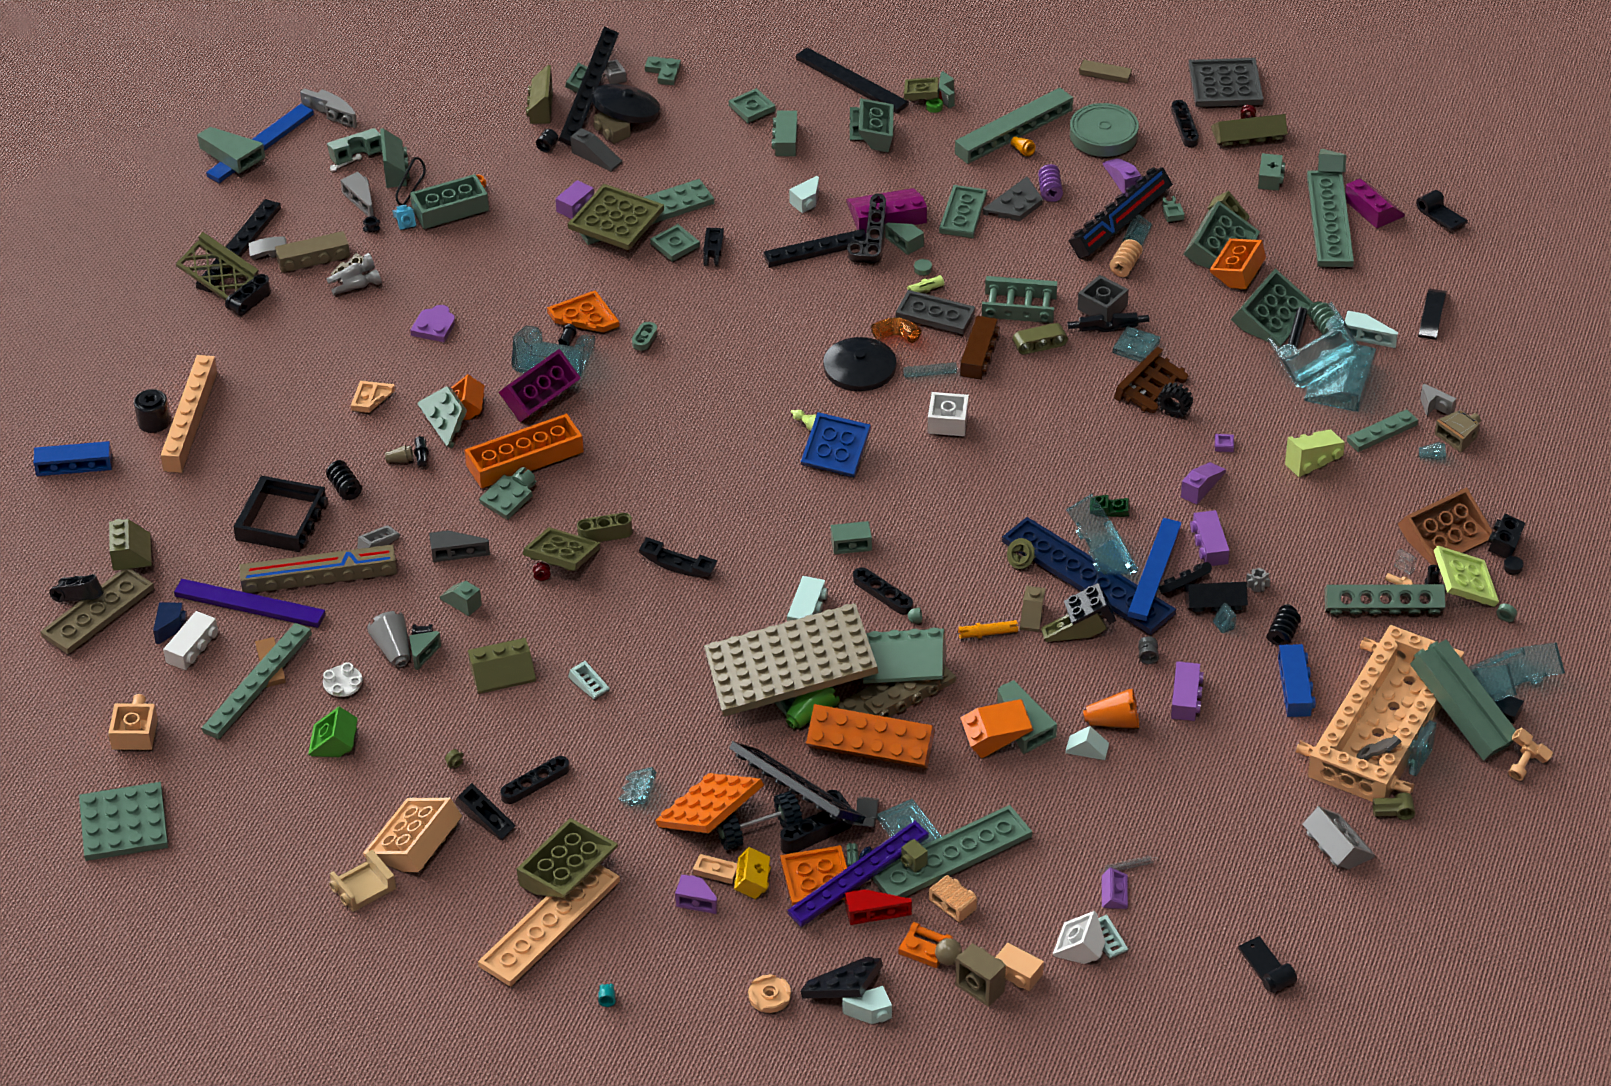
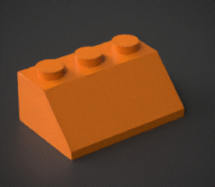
M1230 238L1210 268V273L1230 288L1247 289L1266 259L1262 240Z

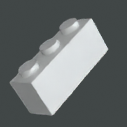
M196 611L163 649L166 663L186 670L193 664L197 656L206 649L208 643L217 636L216 618Z

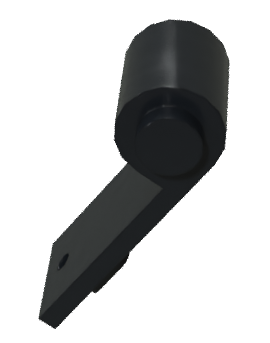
M1433 190L1419 197L1416 201L1420 212L1451 231L1468 223L1467 219L1444 206V196L1438 190Z
M1260 936L1238 946L1240 952L1263 981L1266 990L1276 993L1297 982L1294 968L1289 963L1281 965Z

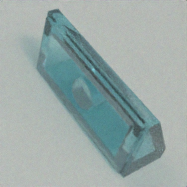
M1138 214L1131 221L1121 242L1130 239L1137 241L1142 246L1152 224Z

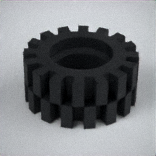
M1175 382L1173 385L1169 383L1164 386L1158 395L1157 404L1161 406V411L1165 410L1166 415L1170 413V417L1175 415L1176 418L1187 414L1193 404V397H1191V392H1187V387L1184 389L1182 384L1178 386Z

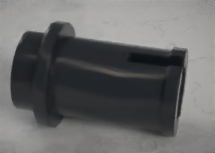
M572 324L564 326L563 333L558 340L561 346H569L572 337L577 333L576 327Z
M1436 565L1428 567L1427 577L1424 580L1425 584H1440L1439 566L1437 570Z

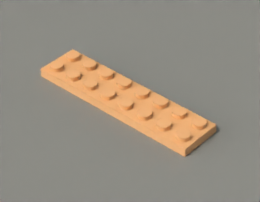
M598 865L565 898L546 896L478 961V967L511 987L620 882V876L604 866Z

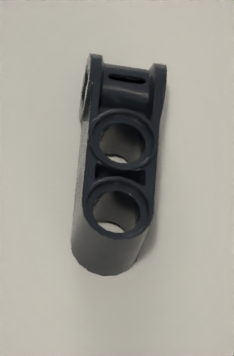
M264 274L256 275L252 280L227 297L225 307L243 316L271 294L268 276Z
M95 574L62 577L58 581V585L52 587L49 591L51 598L56 602L94 600L104 593Z

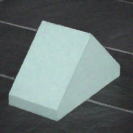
M1089 726L1069 736L1065 753L1105 760L1109 742Z

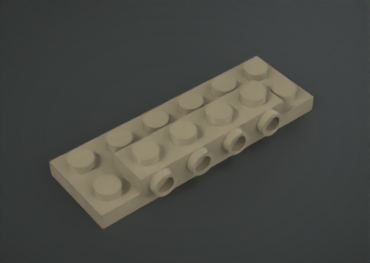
M944 666L943 679L875 683L841 701L836 708L891 717L955 683L956 676Z

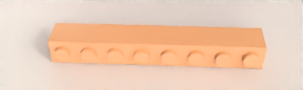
M197 355L161 453L163 470L166 472L182 473L217 375L215 356Z

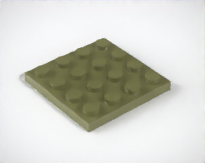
M603 184L569 221L568 229L629 250L664 211V204Z

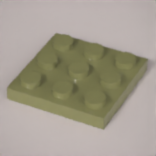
M548 527L523 549V555L530 557L532 560L544 561L549 565L564 567L566 570L575 571L600 549V542Z

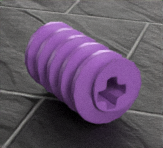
M1053 164L1045 165L1038 173L1041 196L1048 202H1056L1063 195L1060 171Z

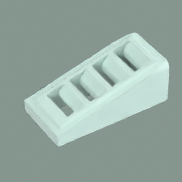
M586 661L569 671L568 677L593 699L610 690L608 685ZM598 687L601 688V689L598 690L597 692L594 691V689H596V688H598Z
M1108 915L1100 917V926L1105 929L1102 931L1103 935L1107 933L1110 935L1104 938L1105 945L1103 951L1111 959L1127 952L1128 947ZM1114 940V942L1107 944V941ZM1116 945L1119 946V949L1114 951L1111 950L1112 947Z

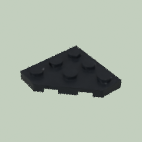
M865 957L810 979L801 989L802 998L862 997L882 968V959Z

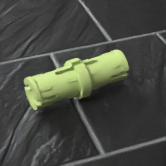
M941 275L928 280L923 279L919 283L909 285L907 290L928 293L932 289L944 286V280Z

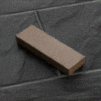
M274 637L255 641L259 661L276 645ZM282 667L269 680L266 687L286 683Z

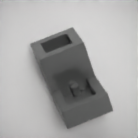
M859 796L857 798L856 811L866 816L863 824L854 822L853 825L874 827L876 825L880 798Z

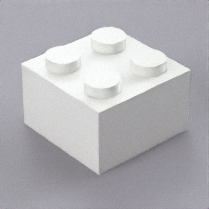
M932 392L928 413V433L965 436L969 395Z

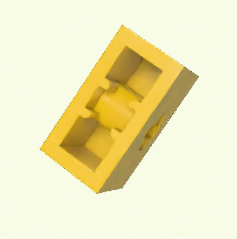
M748 847L738 857L734 890L754 899L765 893L769 886L767 880L771 869L769 866L770 856Z

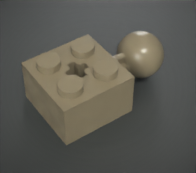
M945 938L936 945L935 956L941 964L947 966L956 964L955 985L988 1007L1005 992L1006 964L1002 960L993 957L984 948L978 947L973 943L962 952L959 942L952 938Z

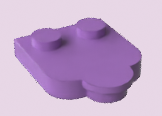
M437 305L432 309H425L419 314L410 330L411 336L445 343L455 325L454 315L449 312V308L445 305Z

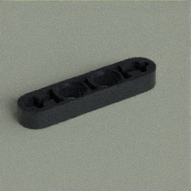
M1175 100L1172 102L1171 112L1182 142L1186 147H1196L1199 135L1187 103L1183 100Z
M860 567L853 571V582L855 585L897 613L907 615L913 609L911 597L870 570ZM874 584H878L881 587L872 588L871 586ZM894 594L895 596L888 598L885 595Z
M565 756L554 757L507 783L500 790L502 802L514 804L563 777L570 770L568 758ZM541 773L549 774L545 778H541L538 776ZM525 782L532 783V785L529 787L522 786V784Z

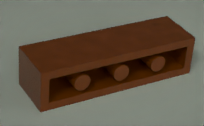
M976 315L960 362V376L982 380L983 374L987 373L988 361H991L992 349H995L996 337H999L1000 334L998 319Z

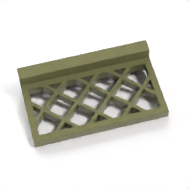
M204 232L198 236L199 240L176 263V267L224 300L228 297L225 294V289H235L236 292L237 288L240 289L256 275H259L257 268ZM200 247L205 250L206 254L195 255V251ZM216 258L220 264L209 265L208 259ZM206 259L207 265L196 266V260ZM194 260V266L186 267L183 263ZM230 267L233 269V274H223L222 268ZM220 268L221 275L210 276L209 269ZM197 270H208V276L200 277L197 274ZM244 277L247 279V281L242 284H237L236 278ZM234 278L235 284L224 285L223 279ZM221 279L222 285L214 286L211 284V280Z

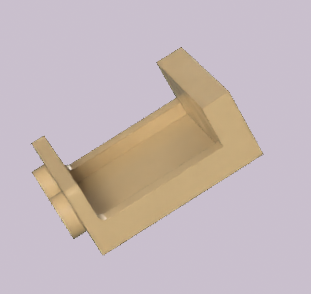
M373 850L366 853L367 862L340 876H337L334 871L330 873V888L334 893L337 892L340 895L342 903L345 906L348 905L353 912L396 889L394 874Z

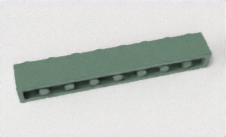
M1059 87L955 140V154L969 164L1010 143L1013 137L1020 138L1071 112L1073 109V97Z

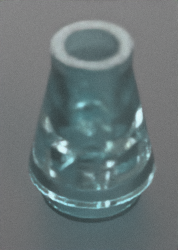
M1436 442L1419 447V458L1437 460L1446 458L1445 443Z

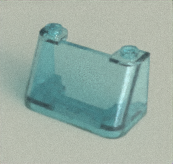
M525 325L513 336L512 367L521 373L527 372L560 348L581 377L595 345V336L587 334L581 335L577 339L575 347L542 342L541 330Z

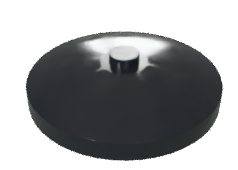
M624 84L601 85L595 89L592 98L593 104L602 113L625 122L646 123L653 121L658 117L660 110L659 102L651 94Z
M867 337L848 338L835 343L827 350L823 360L824 373L830 382L842 389L859 392L870 391L884 386L893 378L896 372V356L889 346L879 340Z

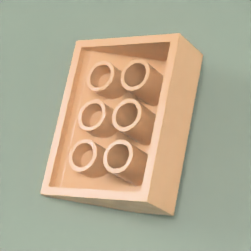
M407 798L363 855L366 857V853L373 850L383 863L402 872H419L424 868L428 859L435 854V850L445 841L450 831L456 827L462 815L451 798Z

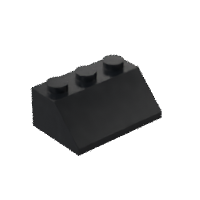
M1247 582L1183 585L1187 608H1192V612L1204 611V607H1212V611H1221L1225 606H1231V610H1241L1243 606L1248 605Z

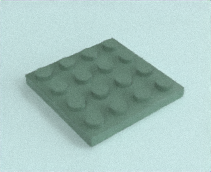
M161 782L79 794L85 861L168 848Z

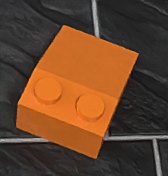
M1022 699L979 707L960 717L970 746L981 759L1034 730Z

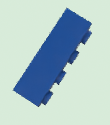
M110 441L34 447L33 463L36 476L112 470Z
M1303 644L1279 645L1278 664L1287 717L1311 716L1312 708H1315L1316 702L1315 696H1311V693H1313V682L1309 681L1311 677L1310 667L1306 666L1308 664V653L1304 652Z

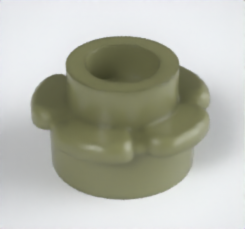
M457 749L451 750L445 757L448 767H459L463 763L464 754Z

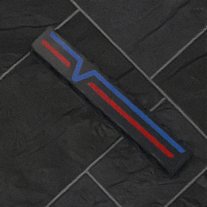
M1153 167L1146 171L1147 175L1138 178L1135 185L1127 187L1125 193L1115 198V202L1107 204L1104 207V211L1095 214V218L1087 221L1084 224V228L1078 229L1073 233L1074 236L1068 241L1078 258L1091 255L1173 185L1163 167L1157 169Z

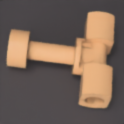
M1523 728L1517 729L1512 736V740L1522 747L1520 751L1523 755L1518 764H1513L1508 772L1510 777L1518 781L1524 779L1527 773L1525 766L1530 758H1536L1541 763H1545L1553 754L1544 744L1537 745L1532 741L1533 736Z

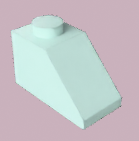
M818 176L789 189L790 204L801 213L816 207L819 195Z
M883 986L865 991L862 997L842 998L843 1013L845 1015L869 1024L892 1019V1004Z

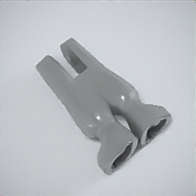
M370 253L364 255L362 263H354L326 279L328 284L340 280L343 282L342 285L331 290L333 295L364 288L368 283L382 284L381 277L377 269H375ZM372 270L368 274L362 275L363 272Z

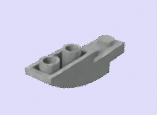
M305 88L300 92L303 105L326 113V118L353 128L357 127L355 112L343 99L322 89L318 93Z

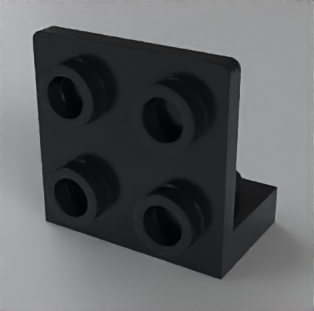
M1099 583L1087 587L1085 590L1070 596L1064 601L1073 625L1096 613H1099L1102 619L1106 618L1109 625L1116 621L1109 599Z

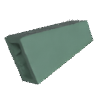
M209 127L197 134L200 149L239 174L265 158L264 146L261 142L213 127Z
M1013 680L998 688L997 702L999 704L1022 699L1034 729L1016 740L1021 752L1025 754L1056 738L1057 723Z

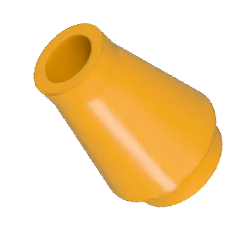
M1016 136L1011 140V145L1024 156H1031L1036 150V145L1032 140Z

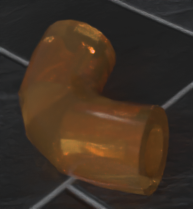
M898 317L886 318L871 325L872 334L877 340L897 335L913 343L920 338L922 332L921 328L915 323Z

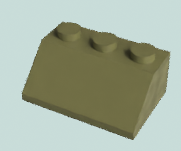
M547 65L532 78L531 86H528L527 106L529 107H526V116L530 117V124H548L551 122L553 97L551 65Z
M129 519L109 521V549L113 571L152 566L150 532Z
M526 638L468 650L469 666L478 694L536 682L531 653Z

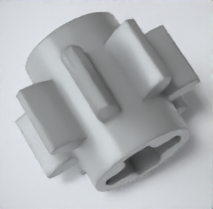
M1256 568L1252 569V574H1247V587H1250L1251 590L1262 592L1265 591V586L1270 587L1269 573H1266L1265 570Z

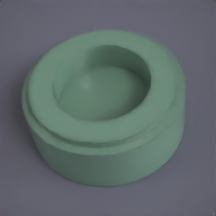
M926 259L917 260L914 263L915 273L918 275L930 274L932 263Z
M1503 603L1498 607L1496 614L1501 620L1512 622L1517 616V610L1513 606Z

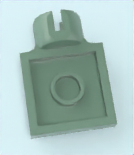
M521 467L510 477L503 475L479 498L480 504L509 520L533 496L530 489L537 482L534 474L529 469L525 471L526 468Z

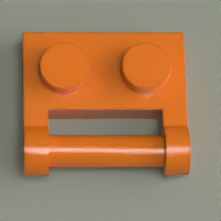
M913 922L908 934L898 948V954L937 968L940 962L935 956L936 944L916 936L919 934L937 942L945 938L953 939V936L948 934L942 935L921 927L919 923Z

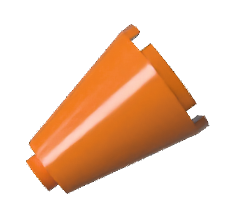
M1127 689L1087 705V710H1083L1085 722H1089L1090 726L1139 728V715L1137 713L1134 690Z

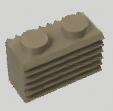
M602 112L594 115V128L596 131L603 133L606 140L616 144V142L618 143L631 136L630 124L628 122L612 118Z

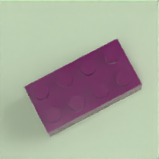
M559 348L498 393L519 422H521L572 386L581 377Z

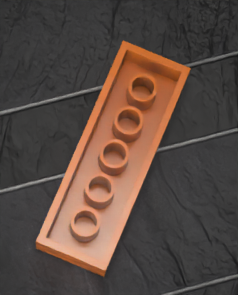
M566 413L470 447L464 451L466 467L482 489L494 485L503 475L512 476L521 467H525V471L528 469L533 471L583 453L584 449L583 436Z
M814 704L806 744L810 748L927 769L935 728L933 725Z

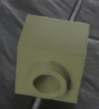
M913 839L901 847V861L904 866L917 872L928 864V851Z

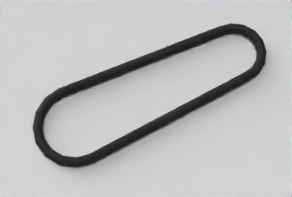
M414 157V158L412 159V161H411V163H410V165H409V167H408V169H407V171H406V173H405V175H404V177H403V179H402V181H401V183H400V185H399V187H398V189H397V191H396V194H395L396 202H397L400 206H401V205H405V204L408 202V200L410 199V194H409L408 197H407V199L405 200V202L402 204V203H400L399 200H398V193H399V191H400V189H401V187H402V185H403V183H404V181H405V179H406V177H407V175H408V173H409V171H410V169H411V167H412V165H413V163H414L415 160H419V161L422 163V166H423V174H422V176L420 177V179L418 180V182L416 183V185L414 186V188L412 189L411 192H414V191H415V189L417 188V186L419 185V183L421 182V180H422L423 177L425 176V173H426L425 164H424L423 160H422L421 158H419V157Z

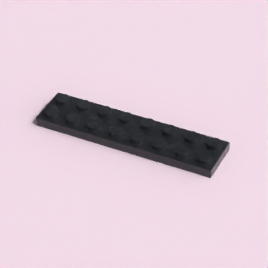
M732 741L729 749L736 752L735 756L744 761L747 759L749 761L748 765L756 769L761 768V773L771 778L775 777L776 783L789 786V791L797 795H803L802 799L813 804L814 802L817 809L823 812H830L829 816L838 821L842 818L843 821L852 825L854 822L863 824L866 816L760 749Z

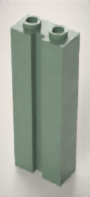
M1447 639L1440 643L1435 641L1428 647V650L1421 649L1414 655L1415 659L1410 665L1431 693L1434 694V697L1483 761L1514 742L1512 736L1516 729Z

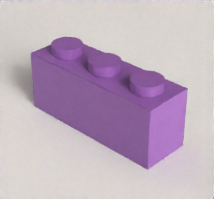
M1216 510L1194 513L1193 521L1190 522L1191 532L1195 533V544L1199 546L1200 559H1203L1204 562H1209L1212 566L1228 564L1229 548Z
M1176 661L1171 719L1195 721L1196 713H1200L1201 701H1197V698L1201 699L1202 687L1198 686V684H1203L1204 673L1200 672V664Z

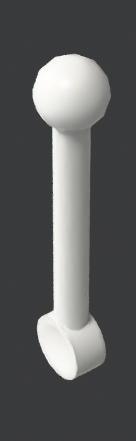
M356 154V156L352 158V161L342 163L339 165H331L330 171L336 172L338 168L348 163H351L355 160H361L362 155Z

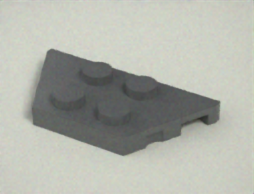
M1025 177L984 207L983 214L988 215L990 212L998 214L999 218L1021 221L1041 206L1043 199L1030 179Z

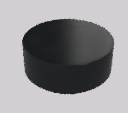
M1509 556L1504 560L1503 568L1507 573L1516 575L1522 572L1524 563L1519 557Z

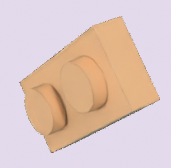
M700 854L693 868V874L733 884L736 878L737 863Z

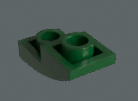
M1109 495L1090 497L1089 511L1101 516L1127 517L1130 516L1129 498L1110 500Z

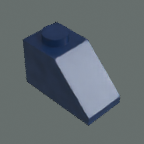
M159 602L153 629L156 644H161L177 634L183 627V623L187 622V611H184L183 603Z

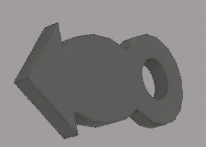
M1393 735L1392 738L1383 739L1376 744L1366 745L1358 752L1356 757L1368 760L1372 756H1378L1385 752L1389 753L1402 741Z

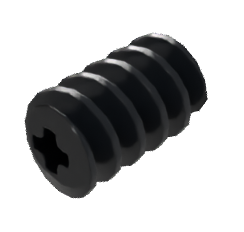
M337 460L329 465L326 476L342 499L352 500L358 497L362 491V485H360V482L356 479V476L345 461Z
M1285 604L1279 608L1266 635L1270 643L1275 645H1289L1296 629L1301 622V616L1293 606Z

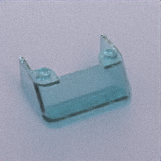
M1332 302L1328 303L1333 317L1326 323L1329 332L1299 350L1292 344H1286L1278 348L1272 338H1268L1275 356L1294 384L1299 388L1312 384L1355 359L1360 353L1356 340Z
M1093 494L1088 495L1066 509L1078 528L1075 530L1081 540L1085 539L1091 549L1088 553L1095 561L1093 566L1098 573L1102 572L1104 575H1132L1139 571L1119 532Z
M1557 642L1512 648L1468 667L1490 697L1493 698V701L1517 695L1515 686L1521 683L1531 681V684L1542 682V678L1546 676L1565 673Z

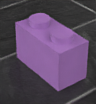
M577 180L555 198L556 211L572 219L594 195V188Z

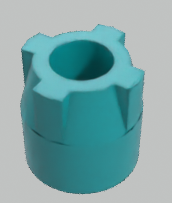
M601 984L598 993V1003L603 1007H611L615 1004L616 999L614 985Z

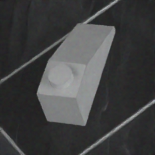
M359 172L341 179L342 194L368 217L374 216L368 179Z

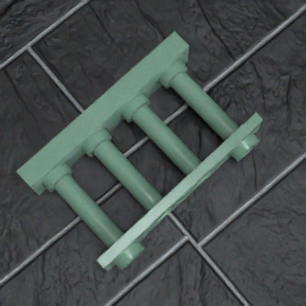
M986 276L985 294L990 295L989 302H982V316L1006 320L1053 323L1054 307L1049 306L1050 299L1057 298V281ZM996 296H1007V302L996 303ZM1014 297H1025L1024 305L1014 304ZM1032 298H1043L1042 306H1032Z

